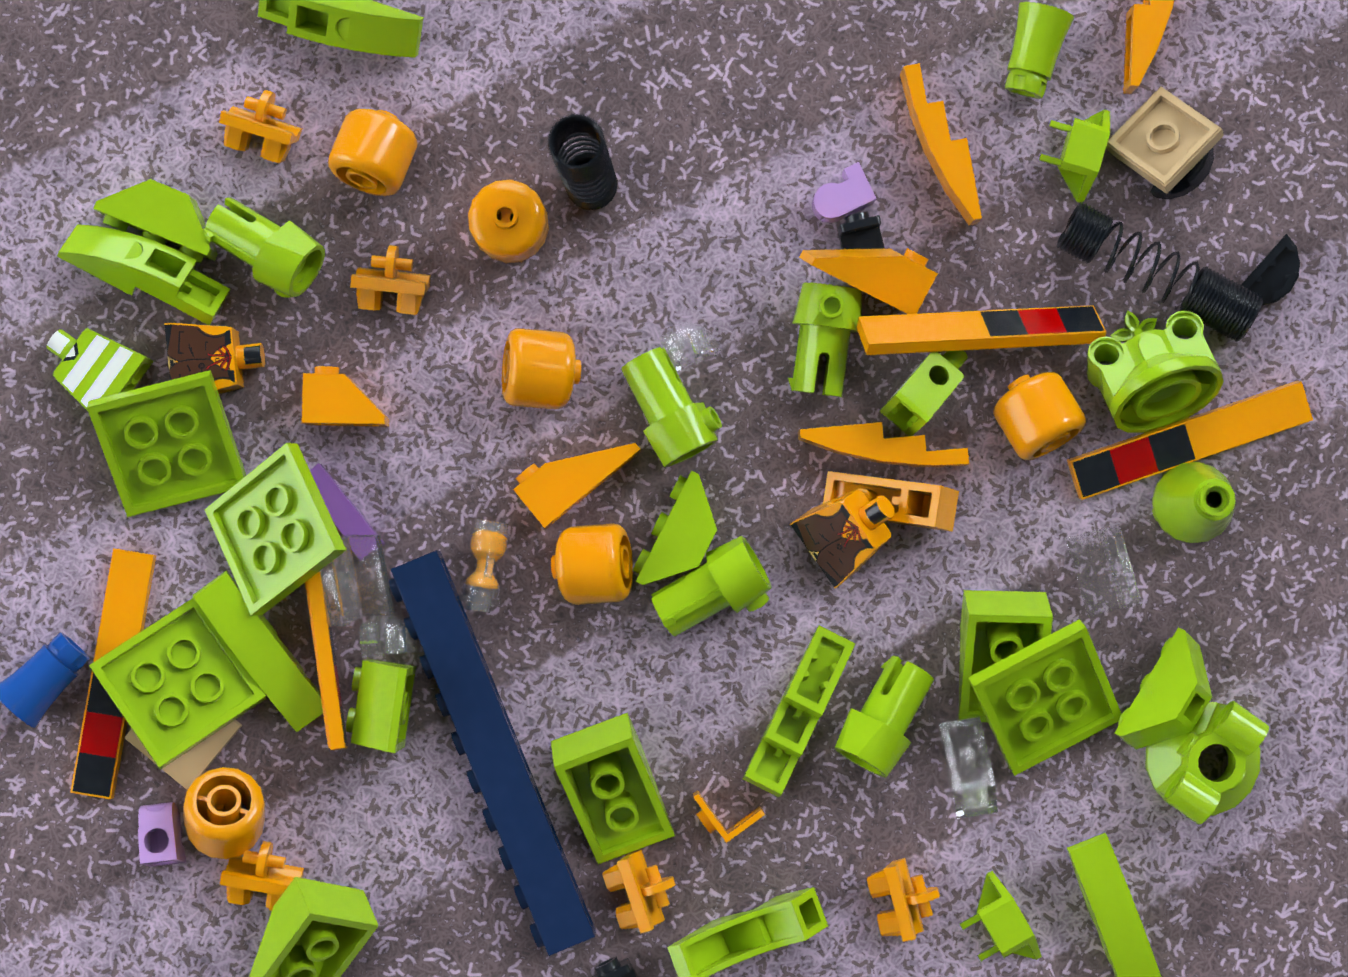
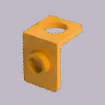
M697 790L693 793V798L702 809L696 815L710 834L717 830L726 843L765 815L763 809L759 806L726 830Z

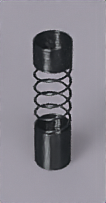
M570 114L562 117L552 126L548 134L547 146L567 195L576 206L584 210L603 208L613 200L617 192L618 181L602 128L594 119L584 114Z
M1080 202L1070 216L1066 229L1060 235L1056 246L1068 254L1071 253V256L1078 257L1079 260L1082 259V262L1085 261L1087 264L1093 260L1104 240L1120 225L1116 243L1104 269V272L1108 273L1116 260L1115 254L1122 238L1123 223L1119 221L1112 225L1113 217L1106 216V213L1102 214V211L1095 210V207L1091 208V205L1088 206L1087 203ZM1140 231L1132 234L1121 246L1117 254L1118 256L1139 235L1138 244L1123 283H1127L1135 269L1134 265L1143 239ZM1159 241L1151 244L1136 263L1137 265L1153 247L1158 245L1156 258L1142 293L1147 291L1154 278L1153 275L1162 249ZM1175 251L1168 255L1155 273L1156 275L1173 256L1177 255L1176 265L1161 303L1165 302L1177 281L1193 265H1196L1194 279L1188 294L1182 300L1180 311H1191L1203 320V325L1205 324V326L1213 328L1216 332H1220V334L1231 338L1235 342L1240 341L1258 316L1263 304V295L1259 296V293L1256 294L1255 291L1248 290V288L1237 284V282L1230 280V278H1226L1222 274L1219 275V272L1212 271L1211 268L1203 267L1200 270L1198 261L1188 264L1176 278L1181 260L1180 253Z

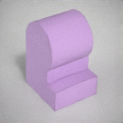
M859 162L843 170L841 175L844 182L839 184L827 183L818 188L812 201V210L817 219L825 223L837 222L874 204L877 198Z
M176 802L140 806L138 814L140 864L154 867L187 863L185 849L182 845L181 823Z

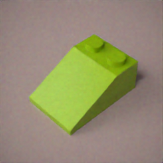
M963 590L960 623L959 722H988L968 677L1051 634L1053 615L1046 592Z
M628 712L551 741L554 768L598 864L675 836L643 747Z
M295 877L272 909L249 977H341L379 926L364 890Z

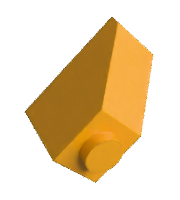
M316 366L314 367V373H303V424L309 426L389 427V418L350 377L345 374H339V367Z

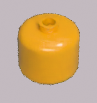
M359 108L345 116L327 162L328 167L340 181L361 192L375 196L394 195L400 190L418 142L413 131L394 114L384 110Z
M510 179L495 181L483 187L473 198L468 212L469 230L476 244L494 260L504 263L522 262L534 256L545 243L549 230L547 211L538 194L524 183Z
M524 328L511 330L506 339L502 362L501 380L504 400L511 406L561 409L566 406L571 398L573 385L579 384L581 378V360H576L575 345L572 338L568 334L559 331Z
M1044 372L1032 377L1027 374L1017 378L1008 385L1009 391L998 400L993 410L995 419L1017 455L1023 460H1034L1056 450L1073 439L1086 425V417L1062 377L1055 372Z
M614 523L572 526L566 528L559 535L555 555H552L551 572L553 578L557 579L559 590L565 600L575 605L621 602L631 592L633 584V557L630 540L623 527Z
M216 768L208 770L197 777L187 790L183 805L185 828L188 839L199 852L211 858L230 859L241 856L245 851L254 847L263 832L265 802L261 787L251 775L235 768ZM241 803H243L248 810L241 808Z

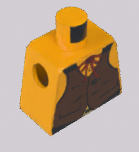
M164 323L170 380L211 370L218 393L223 394L244 388L243 369L265 367V353L262 343L240 345L239 331L232 327Z
M856 489L813 507L790 525L833 587L837 588L856 573L891 538V532L884 522L892 518L895 511L892 503L885 496L880 495L869 502L865 494L861 490Z

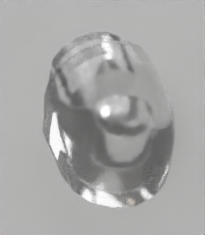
M691 322L676 324L668 327V333L660 335L661 346L665 348L676 371L684 370L711 359L721 351L711 332L700 324Z
M374 615L369 618L368 622H363L360 626L361 658L417 652L416 641L407 630L405 622L395 616Z

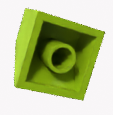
M365 659L362 661V667H355L352 691L358 692L356 708H349L346 721V732L352 733L351 743L390 753H396L405 747L416 672L415 665Z

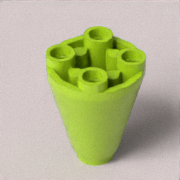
M1200 462L1182 463L1166 471L1157 482L1152 497L1153 516L1161 529L1173 539L1186 543L1207 542L1222 534L1231 522L1236 503L1235 493L1226 476L1215 467ZM1206 497L1208 498V500H1209V502L1212 504V506H1209V505L1207 504V502H1206Z

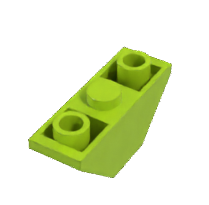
M149 179L100 199L94 205L93 209L105 216L102 223L125 232L128 226L143 231L142 237L164 245L166 241L180 247V252L197 259V263L200 264L204 257L213 261L216 260L218 253L215 245L212 242L209 243L203 233L206 223L198 203L186 193Z
M692 470L688 478L679 476L669 496L676 500L669 515L661 512L651 532L652 535L658 537L651 552L643 549L632 571L639 574L636 582L641 585L699 567L717 531L700 476Z
M1178 627L1173 637L1165 642L1161 650V657L1153 670L1143 678L1138 695L1131 706L1120 716L1115 734L1136 750L1190 733L1212 698L1200 645L1185 630Z

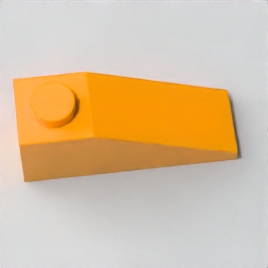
M888 248L803 250L799 256L808 264L906 314H917L938 273L925 267L929 260L928 258L908 248L904 255Z
M636 443L548 462L540 468L534 463L516 477L519 485L513 490L542 526L547 529L639 454L641 449Z
M831 471L827 473L823 503L859 489L865 494L869 502L882 495L892 503L895 514L886 522L953 532L959 491L941 485Z

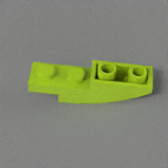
M259 0L258 17L287 26V34L306 40L379 55L415 58L419 54L424 17L376 1Z
M77 224L57 255L62 260L131 296L139 288L207 325H211L230 291V288L194 270L197 259L157 241L113 228Z

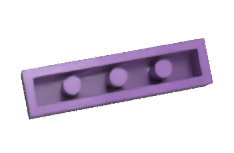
M320 463L314 466L310 472L335 526L359 556L366 560L385 545L384 541L324 466Z

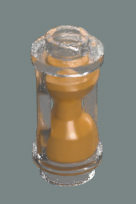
M476 519L475 528H470L469 534L473 535L470 541V548L476 558L477 567L465 580L463 594L460 593L459 600L467 601L466 609L490 613L491 605L500 606V600L497 599L500 588L497 579L494 577L493 567L506 552L507 541H510L511 535L507 534L509 524Z

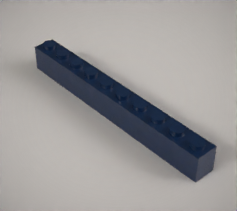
M433 551L390 569L394 577L388 580L391 592L397 603L403 601L409 616L404 618L405 626L413 641L419 639L425 654L419 657L421 665L428 679L435 677L440 689V693L435 695L437 704L444 718L451 716L456 731L451 733L454 746L460 756L467 755L472 768L466 771L467 777L474 793L482 792L487 808L482 809L484 819L490 832L498 831L503 846L498 848V852L506 871L513 869L519 882L518 885L514 886V891L521 908L524 910L529 907L535 923L529 926L537 947L545 946L548 956L595 937V926L441 551Z

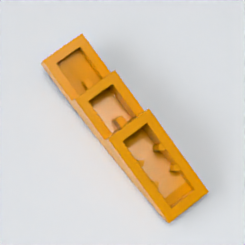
M1143 0V4H1133L1126 13L1123 94H1132L1140 85L1159 48L1173 9L1174 0Z
M920 63L903 66L900 78L909 114L925 156L945 193L969 226L976 225L982 219L968 140L963 138L951 141L944 101L927 103Z
M882 422L809 428L798 431V440L836 454L876 463L914 467L969 465L968 448L927 451L925 435L884 438Z

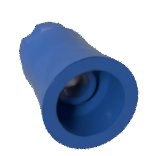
M60 632L48 645L44 644L26 663L0 682V701L20 720L36 728L49 707L78 676L77 671L90 658L70 637Z

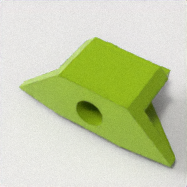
M1105 109L1085 120L1074 118L1072 126L1051 120L1049 127L1067 132L1060 159L1041 154L1039 161L1057 166L1078 203L1084 202L1099 173L1110 136V111Z
M988 872L979 900L977 914L960 923L962 930L981 920L992 939L994 946L977 955L980 961H983L1000 951L1003 958L1012 953L1035 960L1041 958L1035 934L1016 901L994 872Z

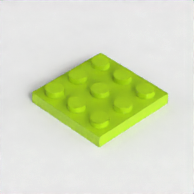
M211 370L88 401L87 410L127 517L224 493L246 476Z
M285 443L204 509L250 615H263L346 551L298 444Z
M194 598L89 665L98 681L160 770L266 699L264 692L217 632Z
M1080 619L968 677L1005 761L1014 776L1119 722L1122 714L1087 627Z

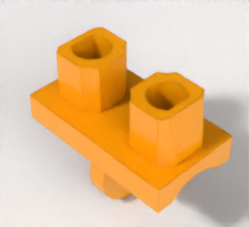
M269 90L263 91L260 99L246 97L244 108L256 111V113L232 106L229 112L221 111L219 123L226 125L224 146L238 151L249 150L252 134L264 137L260 157L275 163L285 161L291 144L299 141L303 128L271 118L272 116L284 120L287 109L275 105V92Z
M389 245L386 257L376 255L371 257V267L383 268L385 270L358 267L356 274L351 275L350 288H357L356 295L359 309L380 310L382 308L383 291L397 293L396 312L417 315L420 311L423 297L430 287L431 275L398 272V270L412 272L413 259L399 258V247Z
M263 841L259 852L245 851L243 857L238 856L229 859L226 869L221 873L220 885L226 886L227 901L232 904H249L253 897V891L267 893L265 907L272 911L274 905L295 877H303L304 868L285 865L286 857L272 855L273 843Z
M642 849L629 853L617 861V864L602 873L606 888L610 892L625 888L630 901L616 907L615 915L620 929L639 928L641 934L652 931L654 929L653 926L665 920L661 908L670 905L666 890L674 887L676 883L673 876L661 878L657 865L647 867Z
M905 858L892 861L884 869L867 877V884L872 898L891 895L894 909L880 911L877 914L881 936H901L903 942L915 940L916 934L924 930L921 918L933 915L930 901L940 897L938 887L926 888L922 874L910 877Z

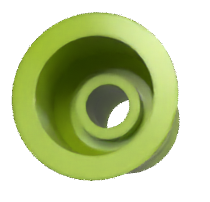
M1035 2L1019 3L1017 28L1007 67L1009 74L1006 79L1005 89L1011 93L1026 97L1043 98L1047 81L1051 80L1057 57L1065 36L1075 18L1074 15L1046 4Z

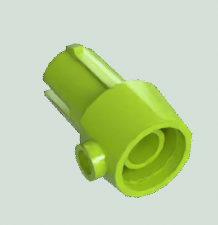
M232 197L225 198L224 204L230 210L220 204L214 208L203 229V233L209 243L216 244L252 266L253 278L257 282L274 289L276 294L281 297L300 296L310 287L317 277L325 257V249L320 243L289 220L280 227Z
M803 283L792 322L793 324L800 325L793 378H788L791 391L814 393L819 356L823 354L826 356V368L822 395L842 397L851 332L858 333L856 328L858 318L862 316L861 290L830 284Z
M658 347L643 353L622 366L621 371L650 425L643 430V433L664 467H671L708 449L718 441L715 431L722 428L718 414L711 406L706 408L704 402H692L664 347Z
M743 536L707 552V562L651 594V600L663 625L674 637L729 606L736 613L745 607L751 612L761 608L769 601L766 592L772 588L770 580L756 553Z
M891 656L881 666L883 672L861 711L850 709L834 748L851 762L885 778L911 744L904 734L934 681L930 674L909 661L903 666L901 664L902 660L897 656Z

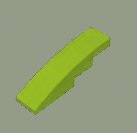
M227 570L193 594L194 600L217 632L296 732L323 714L320 691L304 673L303 667L279 639L277 632L265 616L250 615L236 581Z
M820 625L817 627L742 778L743 780L778 798L782 795L798 759L802 756L819 718L825 711L853 651L854 642Z
M1106 833L1067 847L1086 907L1095 923L1104 952L1112 965L1115 977H1161L1139 913Z

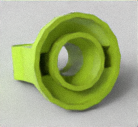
M1178 311L1169 317L1166 329L1143 332L1125 343L1106 336L1100 337L1090 344L1087 354V378L1092 385L1100 390L1117 428L1127 433H1146L1189 418L1206 407L1218 395L1224 383L1222 372L1203 336V320L1197 314L1191 311ZM1185 335V336H1188V337H1190V338H1189V339H1181V338H1178L1177 336ZM1100 361H1110V362H1112L1113 364H1111V365H1102V364H1100L1099 362H1100Z
M1231 701L1227 705L1209 702L1190 733L1146 746L1145 768L1153 788L1164 801L1198 825L1204 823L1210 816L1235 808L1251 793L1260 773L1259 746L1269 731V725L1235 701ZM1221 744L1226 749L1228 755V766L1219 778L1214 780L1206 779L1198 766L1200 754L1210 745Z

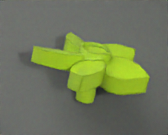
M1127 310L1124 319L1126 328L1118 329L1110 336L1120 342H1126L1138 334L1153 330L1156 326L1157 318H1147L1139 324L1136 315Z

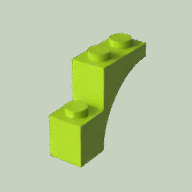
M811 887L776 896L753 910L717 918L667 948L678 977H708L759 954L806 941L828 927V923L815 888Z

